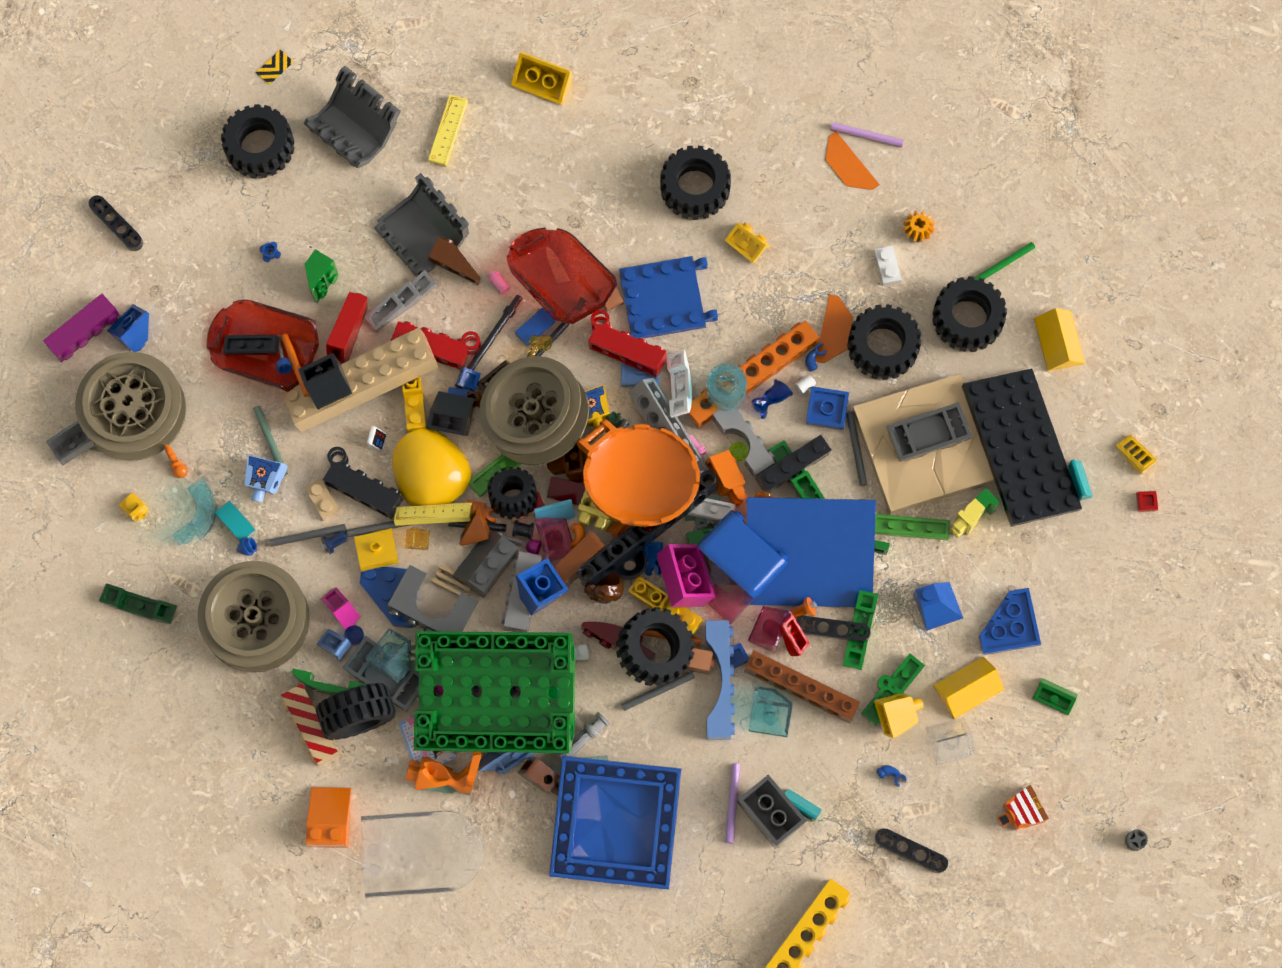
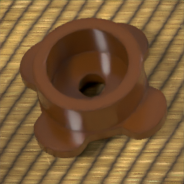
M470 390L467 393V397L477 398L474 408H480L483 390H478L477 392Z

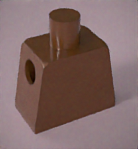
M529 757L518 774L541 791L547 793L552 791L558 796V780L560 776L538 758Z

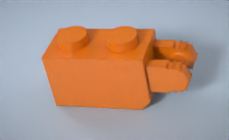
M729 450L710 456L705 463L709 470L716 474L718 494L723 497L728 495L732 504L740 506L744 499L747 498L743 488L746 483L744 475L736 465L735 457L731 455Z

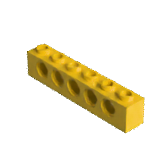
M831 878L765 968H777L779 964H785L787 968H801L803 964L800 962L803 957L809 958L815 948L812 946L816 940L821 941L827 933L824 930L827 924L833 925L839 915L836 914L840 907L844 909L851 900L848 898L850 892ZM826 899L834 900L835 908H826L824 901ZM813 916H822L824 920L823 924H814L812 920ZM803 931L810 932L812 936L810 941L805 942L801 939ZM792 947L797 948L800 956L792 958L789 955V949Z

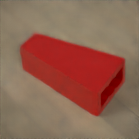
M350 291L326 343L327 355L333 353L341 364L350 359L368 308L367 296Z

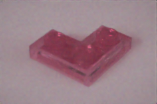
M714 584L715 598L707 604L723 619L729 620L731 625L755 598L750 596L740 586L729 596L717 584Z

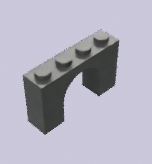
M409 565L386 609L389 610V613L397 618L399 616L405 618L409 625L414 627L418 625L424 629L423 631L462 632L479 601L461 592L453 609L445 617L432 619L424 616L417 608L416 594L427 573Z

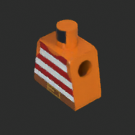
M1031 785L1003 805L1006 813L997 817L1002 828L1012 823L1016 831L1044 823L1049 819Z

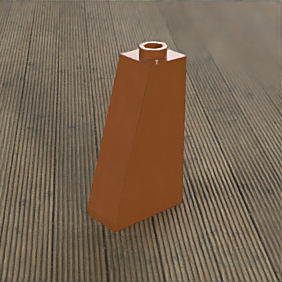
M592 531L554 566L567 587L579 578V568L605 547Z

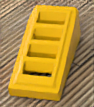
M1131 434L1115 446L1140 475L1157 462V459ZM1131 442L1132 445L1129 446L1127 449L1123 447L1127 443ZM1133 448L1137 449L1133 454L1129 453ZM1139 453L1142 455L1138 459L1134 458ZM1146 459L1147 461L1142 465L1140 462Z

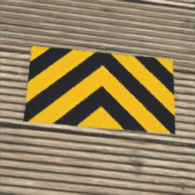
M279 50L256 73L270 85L294 61L283 51Z

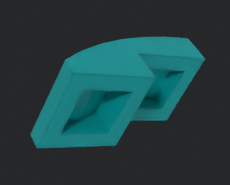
M230 500L215 512L239 541L255 531L254 527Z

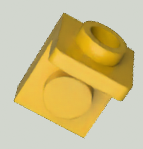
M133 492L119 504L121 509L134 522L142 520L147 515V511H149L144 502Z

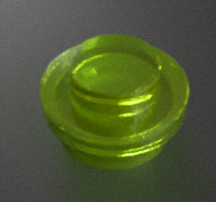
M736 442L729 448L731 455L735 457L736 461H742L748 455V448L744 443Z

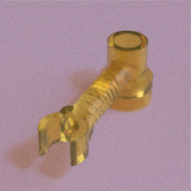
M532 335L529 340L532 347L526 357L535 356L538 350H550L552 338L546 335Z

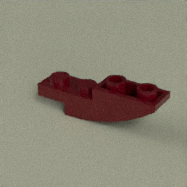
M583 622L581 624L582 633L590 639L595 637L604 648L615 650L616 640L619 639L618 634L623 627L605 622ZM640 636V647L643 654L649 660L654 661L655 653L641 645L643 636Z

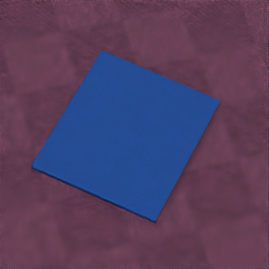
M747 497V526L773 550L778 551L781 549L788 556L789 564L759 597L753 598L745 591V605L799 606L804 604V598L809 597L812 602L815 601L817 606L855 607L859 590L873 593L876 500Z

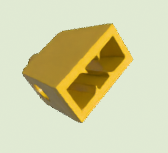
M896 694L874 700L883 733L891 738H896L918 722L916 711L923 708V702L920 698L912 700L911 696L906 694Z

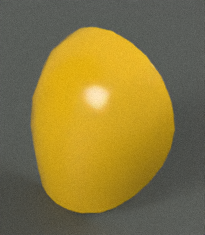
M429 428L414 430L405 435L393 450L392 469L397 488L401 492L402 497L412 506L450 504L461 496L469 485L471 466L467 457L454 442L436 430Z

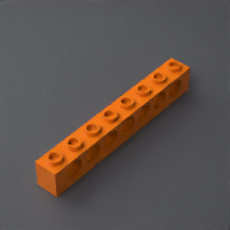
M806 320L803 323L798 322L791 328L789 333L781 334L772 345L767 344L758 355L753 354L746 360L744 365L736 366L732 369L730 375L719 378L716 381V385L711 388H705L696 399L693 397L690 412L686 415L697 429H700L712 420V415L730 402L735 404L819 343L820 337ZM797 338L801 343L794 344L791 340ZM778 349H783L786 353L780 355L776 351ZM769 360L771 364L766 366L761 361ZM752 370L756 375L748 376L746 372ZM733 381H738L741 385L739 387H733L731 383ZM723 392L726 396L719 398L716 396V393ZM709 403L710 408L704 409L701 407V404Z

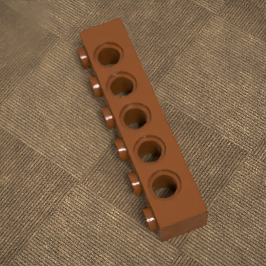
M754 650L744 669L745 673L848 723H851L860 704L859 701Z

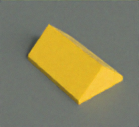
M520 51L511 86L561 105L572 83L571 70Z
M1055 308L1034 318L1047 371L1085 364L1071 311Z
M984 656L933 685L953 719L1004 690L997 669Z

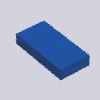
M541 308L515 331V334L528 347L555 323V320L544 308Z

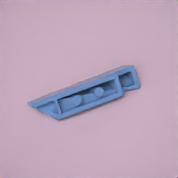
M488 752L480 759L479 768L482 772L492 770L505 774L535 753Z

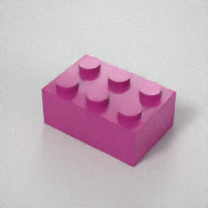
M668 544L657 554L671 607H703L715 598L703 552L697 547L698 544Z

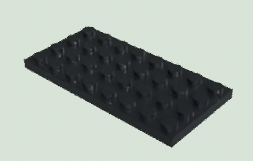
M1033 369L964 383L962 388L1010 526L1013 527L1080 511L1082 506Z

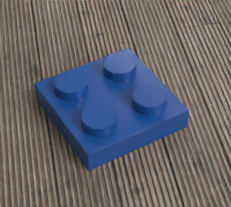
M812 386L806 424L844 430L849 392Z

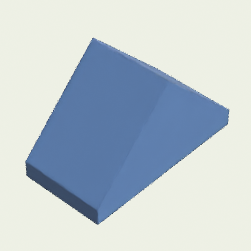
M327 629L317 642L319 647L340 662L352 648L347 638L330 629Z

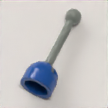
M277 335L279 336L278 348L280 353V359L276 363L277 372L288 374L292 371V365L290 360L284 358L281 335Z

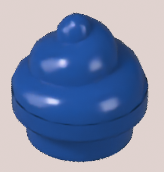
M244 537L240 539L236 551L242 555L251 556L257 551V544L252 537Z

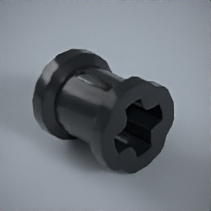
M515 520L512 537L517 535L528 537V540H532L535 524H525Z

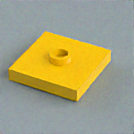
M392 528L354 537L361 572L399 563Z

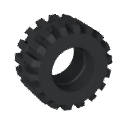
M509 467L507 470L502 468L500 473L498 471L495 472V477H491L489 479L490 483L487 485L490 505L494 512L500 514L502 518L507 516L510 520H512V517L520 519L521 515L525 517L528 515V511L532 512L533 506L537 504V491L533 476L528 474L527 470L522 471L520 467L516 469ZM512 489L521 491L520 494L513 497L504 496V493Z

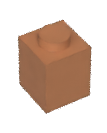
M693 648L694 656L686 670L709 675L710 669L714 670L716 658H712L713 652Z

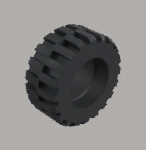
M254 104V107L248 105L242 111L239 109L235 111V116H230L227 119L228 124H224L222 128L224 133L221 134L222 148L232 168L239 171L241 175L247 176L249 174L250 178L255 179L257 176H261V179L267 178L268 174L273 176L277 174L276 171L278 169L282 171L285 168V162L289 163L292 159L290 154H293L295 149L293 146L295 144L294 137L285 116L281 115L277 109L272 111L271 106L264 105L263 108L260 104ZM257 130L269 131L275 136L272 145L259 153H250L241 147L245 137Z
M693 145L687 146L686 150L680 148L677 150L676 155L672 153L669 156V160L663 164V170H661L660 174L662 199L665 201L668 209L673 208V213L676 215L682 214V218L688 219V217H693V220H698V217L702 216L703 219L709 218V214L715 215L718 213L719 208L722 209L729 198L731 173L728 169V164L725 160L722 161V156L719 153L715 155L714 150L711 148L705 150L703 149L704 146L699 145L698 148H693ZM700 171L712 179L713 186L703 194L693 195L683 191L678 185V180L687 172Z
M968 276L967 280H964L963 277L957 278L956 282L951 281L947 284V287H943L936 299L932 314L934 315L932 319L933 325L936 326L935 331L937 335L941 334V340L944 343L948 341L950 343L949 347L953 349L956 346L963 352L966 349H970V352H976L979 347L983 350L987 348L988 344L992 345L1003 329L1007 315L1005 299L1000 298L1002 293L999 289H993L994 284L991 282L985 283L983 278L979 277V280H974V276ZM963 301L977 303L984 309L987 320L979 327L963 326L954 318L952 314L953 306Z
M879 304L875 305L873 310L869 307L865 309L864 314L860 313L857 316L856 321H853L847 347L850 351V359L854 360V366L857 369L862 368L861 373L864 375L869 373L873 379H877V376L882 377V380H888L889 376H892L893 379L898 378L900 373L904 375L908 372L909 367L912 368L918 357L922 340L920 339L921 331L917 329L918 323L916 320H911L912 315L906 312L904 314L902 308L897 307V309H894L890 304H886V307H882ZM888 329L899 336L902 347L896 354L889 356L879 355L868 346L867 336L874 330Z
M654 607L652 610L647 608L640 613H636L623 625L624 627L618 634L619 639L616 640V647H619L616 654L617 658L621 657L622 659L619 663L622 668L626 667L628 670L626 674L629 677L632 675L636 677L634 681L638 683L645 681L647 686L668 684L681 675L691 664L690 660L694 656L692 649L695 648V641H691L693 633L691 630H687V622H682L680 620L681 616L677 613L672 615L671 610L666 608L661 611L660 607ZM656 631L667 639L671 649L670 658L667 662L656 663L649 660L643 654L640 647V636L643 632Z
M377 682L350 688L322 700L316 707V714L323 736L329 740H339L357 736L385 725L395 717L396 710L388 687L384 683Z

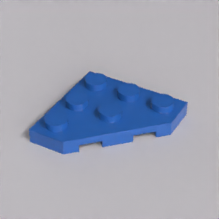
M383 566L361 572L360 585L390 623L395 627L413 628V626L406 622L405 618L401 616L399 618L394 617L386 609L407 569Z
M1029 588L1009 591L979 635L983 655L1041 645Z

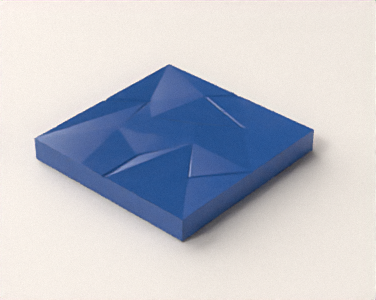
M562 756L549 877L669 890L682 768Z

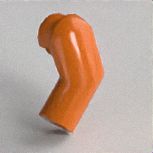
M573 523L570 527L571 532L575 533V538L570 544L571 549L585 537L584 526L581 523Z

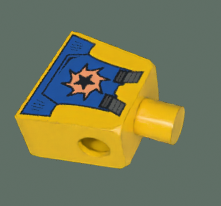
M604 385L585 391L589 403V418L586 427L593 425L595 429L603 419H610Z

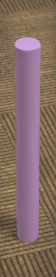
M833 122L831 125V130L902 147L904 141Z
M732 763L725 841V843L733 844L740 770V764Z

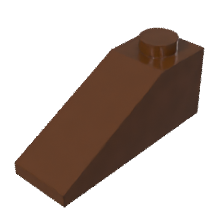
M438 237L428 256V261L479 286L480 276L456 245L453 244V241L446 237H443V239Z

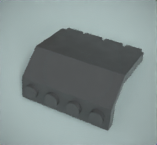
M421 173L415 177L417 185L411 194L377 220L379 224L374 227L377 233L382 238H385L384 241L394 252L397 251L396 254L405 265L409 264L408 268L416 277L424 270L429 273L437 267V265L428 261V256L438 237L442 239L446 237L452 240L453 244L459 248L469 234V223L463 216L461 218L458 216L452 203L448 204L445 201L444 194L440 190L436 191L433 187L434 184L428 176L425 178Z

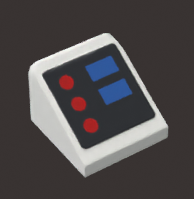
M372 426L366 442L368 448L382 452L387 434L379 428Z

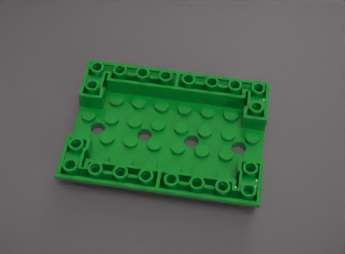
M416 631L415 671H419V709L414 711V751L571 752L575 732V648L572 633ZM437 685H441L444 689L441 696H437L434 692ZM476 685L482 689V694L479 697L473 694V688ZM514 686H518L521 690V694L517 698L511 694V689ZM554 686L560 691L557 698H553L550 695V689Z

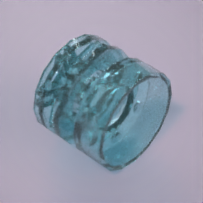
M724 363L714 367L708 375L706 387L707 399L710 404L718 410L732 411L744 402L747 391V377L744 371L731 363Z

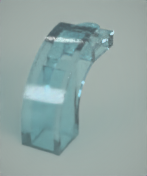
M203 478L187 488L196 502V514L187 525L172 535L179 545L189 543L194 535H197L200 540L203 539L215 522V512L217 511L215 496Z

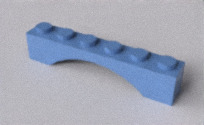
M709 620L705 623L706 645L717 659L721 671L722 685L719 699L713 711L707 717V740H731V735H735V723H731V715H734V703H731L730 696H734V684H730V676H734V665H730V657L734 656L733 645H730V638H733V626H729V620Z

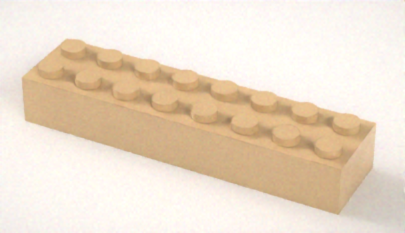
M417 328L341 364L352 394L318 410L310 396L304 397L300 385L282 392L294 425L301 432H304L439 367L426 336L420 328Z

